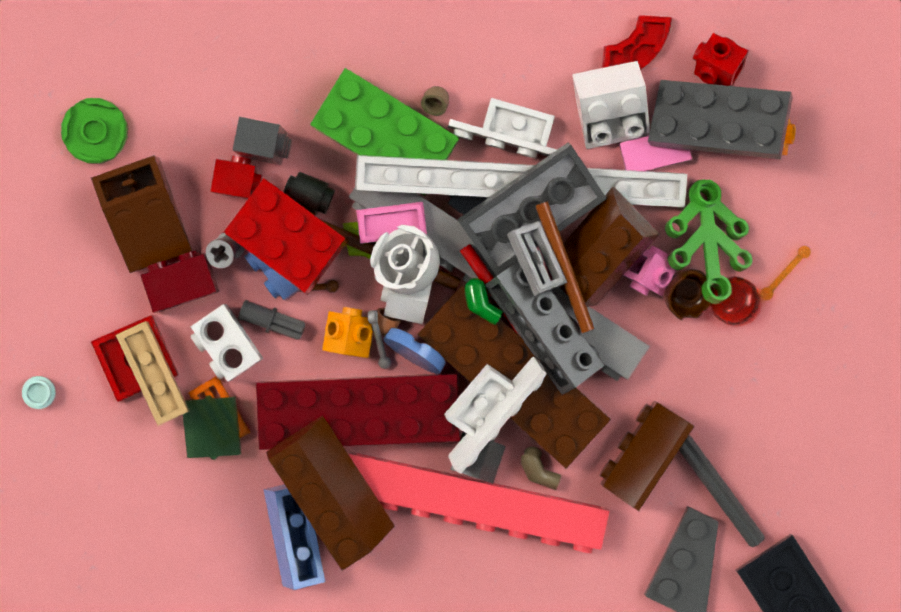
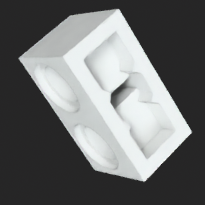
M227 304L221 305L190 326L194 331L191 339L201 352L206 350L213 359L209 365L219 379L225 377L229 382L264 359ZM213 321L219 322L224 329L223 336L217 341L212 340L207 334V327ZM230 349H237L242 354V363L237 368L230 367L226 362V353Z

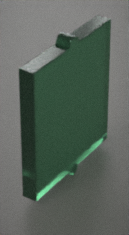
M208 395L204 399L185 400L189 408V412L183 414L187 458L210 457L212 460H215L218 456L242 454L236 397L213 398L211 395Z

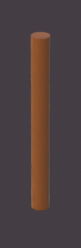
M547 201L535 206L567 280L564 286L581 332L585 333L595 329L549 203Z

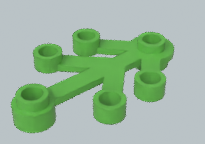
M702 179L696 181L690 187V203L678 216L672 217L665 224L666 234L671 238L677 239L687 231V224L700 212L701 226L681 248H677L670 253L668 263L675 270L684 269L689 265L691 256L703 244L707 280L702 285V294L706 301L712 304H719L731 295L732 286L730 281L720 273L718 246L730 257V265L735 271L742 272L752 264V255L747 250L741 249L733 240H740L747 235L749 226L744 219L738 218L721 202V189L718 184L712 180ZM700 193H704L707 196V201L702 198ZM714 214L727 225V235L715 224ZM672 223H676L680 227V232L674 230ZM734 225L740 227L741 233H737L734 230ZM676 254L683 258V263H679L676 260ZM737 256L744 259L745 265L738 262ZM710 287L717 290L718 296L712 293Z

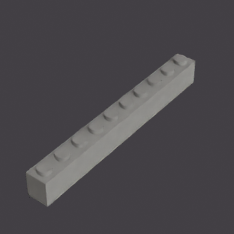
M354 188L349 195V198L355 201L351 206L355 210L423 202L427 235L433 240L439 251L440 265L450 272L456 267L465 273L462 279L465 282L472 278H478L460 253L461 249L471 244L493 277H496L459 221L417 193L365 191ZM560 287L553 288L552 290L560 298L562 307L578 323L569 297ZM587 307L595 329L582 333V335L598 351L600 360L604 364L601 371L616 381L621 376L628 380L650 346L591 307Z

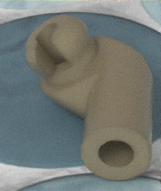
M536 447L526 448L521 456V465L528 480L556 490L561 475L544 469L540 459L542 456L540 449Z

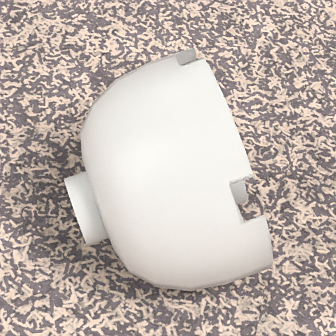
M401 225L397 226L398 229L390 234L386 232L380 236L373 247L370 263L371 267L374 268L376 275L374 277L377 282L392 292L410 295L423 291L431 285L437 276L440 265L439 251L427 234L415 226Z

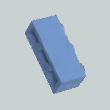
M285 484L263 489L283 587L297 590L324 583L325 577L315 529Z

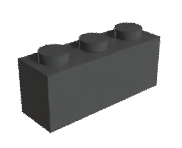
M239 117L233 151L241 157L281 165L282 159H288L292 139H289L288 133L279 124Z

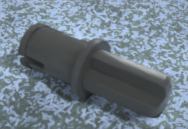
M248 300L244 301L238 317L239 320L266 328L265 332L267 333L271 330L295 340H300L305 329L303 321L279 313L275 307L271 310L251 303Z

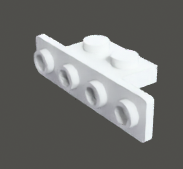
M494 98L490 100L483 128L450 119L448 128L454 129L453 134L457 137L472 140L473 135L485 138V144L504 150L505 144L518 148L517 154L536 159L537 153L549 156L557 150L547 147L555 116Z
M532 357L512 381L487 364L444 415L447 421L467 433L448 455L455 471L461 474L467 467L474 464L479 453L487 443L493 441L498 436L500 428L510 417L518 413L524 400L532 391L537 390L541 386L547 373L538 359Z

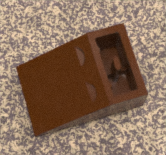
M153 155L91 177L100 206L129 273L192 251L159 157Z

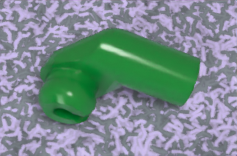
M470 279L465 285L468 309L495 325L503 311L489 303L486 286L481 279Z

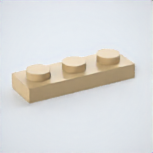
M145 321L117 334L116 337L157 425L159 426L189 412V408L149 322Z

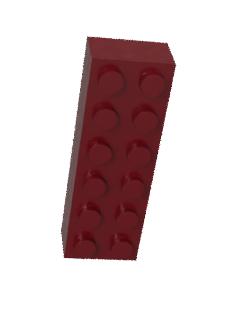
M457 373L260 381L256 383L259 450L273 448L322 415L343 446L460 441L459 428L447 421L444 415L458 399Z

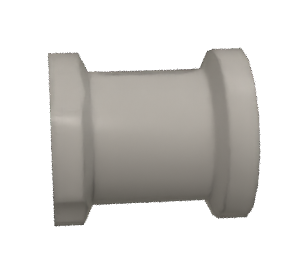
M221 233L217 239L211 241L206 247V258L214 267L226 268L232 264L234 259L239 258L245 249L225 233Z

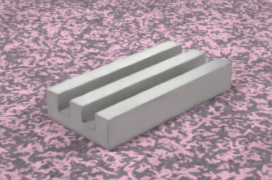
M540 220L512 230L507 234L534 296L567 283ZM532 231L540 251L536 249L529 232ZM544 260L553 278L552 281L550 280L548 273L544 267Z

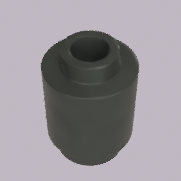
M299 172L296 177L290 175L284 193L305 209L316 214L317 212L326 214L335 190L328 187L329 183Z

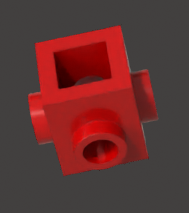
M713 33L707 43L701 42L693 55V60L696 61L694 75L698 76L706 84L733 86L744 69L749 50L737 45L730 38L721 37Z

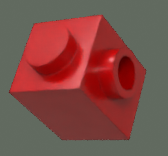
M232 155L231 161L216 159L210 192L248 199L262 181V174H257L258 167L251 165L252 159Z

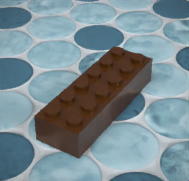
M463 284L418 333L423 340L470 382L475 379L487 364L512 381L528 361L535 357L523 339L501 319L493 325L468 309L465 286ZM547 374L541 386L537 390L532 391L524 400L518 413L510 417L565 469L569 467L611 420L577 388L562 395Z

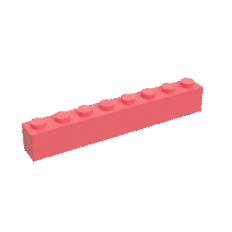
M351 451L349 453L350 458L384 509L398 511L399 506L412 508L411 514L430 518L431 513L444 516L443 521L457 525H463L464 520L476 523L477 529L495 532L496 527L509 530V536L520 539H527L528 534L541 537V543L552 546H560L561 541L574 544V550L584 553H592L593 548L599 550L602 548L610 512L606 507L497 483L492 484L479 479Z

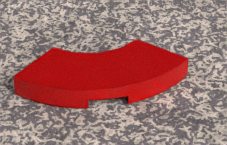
M639 15L635 29L627 39L618 44L603 47L602 68L638 61L640 70L643 69L657 56L664 46L671 28L672 17Z

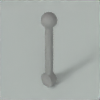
M371 310L368 312V321L372 324L380 355L378 364L382 369H387L391 365V360L386 356L378 325L377 310Z

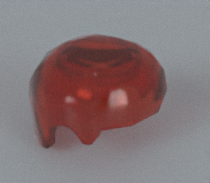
M737 276L728 277L727 279L732 286L731 295L722 303H711L713 315L719 321L732 327H742L751 324L760 314L762 299L759 291L748 279ZM714 288V293L716 296H718V292Z

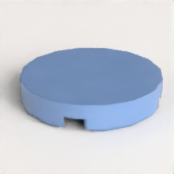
M391 328L383 340L391 349L422 369L435 374L441 373L446 362L436 350L428 344H420L414 340L413 335L400 329Z

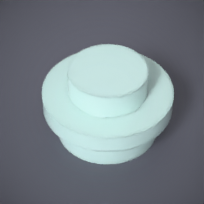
M32 377L23 385L22 398L31 408H46L55 399V386L46 377Z

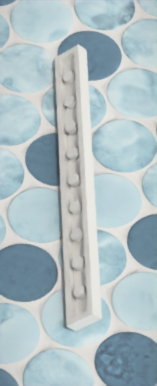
M357 155L355 189L490 197L535 165ZM587 168L604 195L612 187H615L631 205L685 207L688 174Z

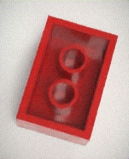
M263 178L223 232L306 295H309L347 244L346 238L265 178Z

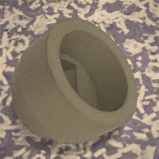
M433 86L424 93L421 106L428 114L434 116L442 115L448 107L449 94L444 88Z

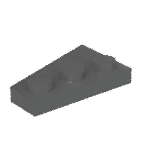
M687 506L644 593L646 597L676 612L707 611L718 529L717 520Z

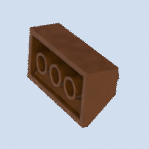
M323 415L266 452L269 462L342 571L371 553L395 527Z

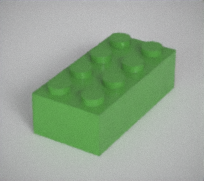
M344 68L310 124L313 129L356 155L448 160L459 142V137L347 68Z

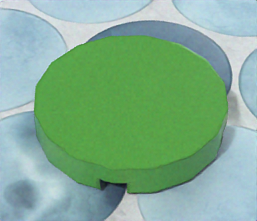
M86 98L76 103L66 112L61 124V138L67 150L75 158L89 164H103L114 159L123 150L128 139V124L124 114L113 103L101 98Z

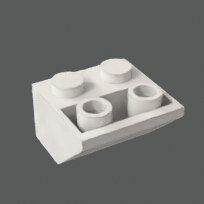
M638 61L572 74L575 99L586 149L649 136L650 123L646 85Z

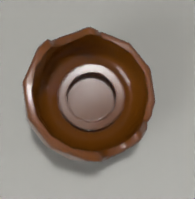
M696 269L678 271L672 276L670 284L664 291L667 307L680 320H683V318L697 319L711 306V303L706 301L702 294V285L707 280L706 275L702 271ZM710 287L712 293L715 295L714 288Z

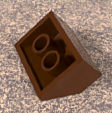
M612 187L605 195L607 199L594 207L563 243L587 307L597 305L660 235L615 187ZM559 286L568 296L565 286Z
M656 401L651 406L647 403L644 405L636 417L639 425L633 434L628 431L617 447L622 451L615 461L608 460L599 475L603 478L600 484L638 511L694 428V425Z

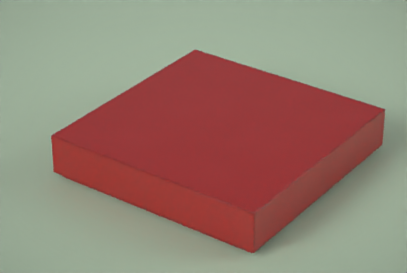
M153 315L91 341L117 402L142 392L116 337L117 334L140 323L149 322L173 376L179 375Z

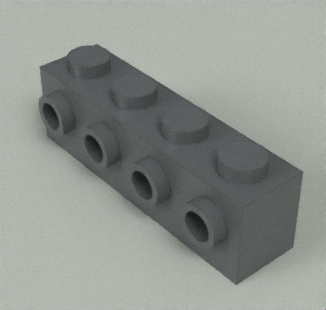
M519 261L485 284L488 292L535 358L540 361L547 375L562 395L576 388L604 367L598 351L584 338L578 323L562 307L556 292L549 290L534 296Z

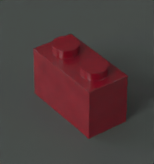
M194 250L179 255L180 262L167 266L165 260L147 266L148 272L140 276L153 313L220 292L206 254L199 255L198 251Z

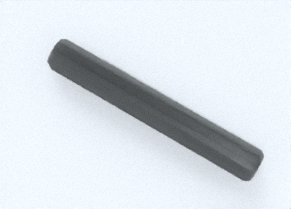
M688 435L679 449L680 453L748 545L752 548L759 545L765 539V536L693 438Z

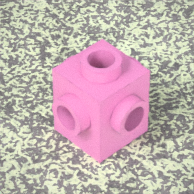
M652 245L649 250L646 249L623 275L632 281L629 287L646 296L649 291L662 296L676 271L666 260L669 254Z

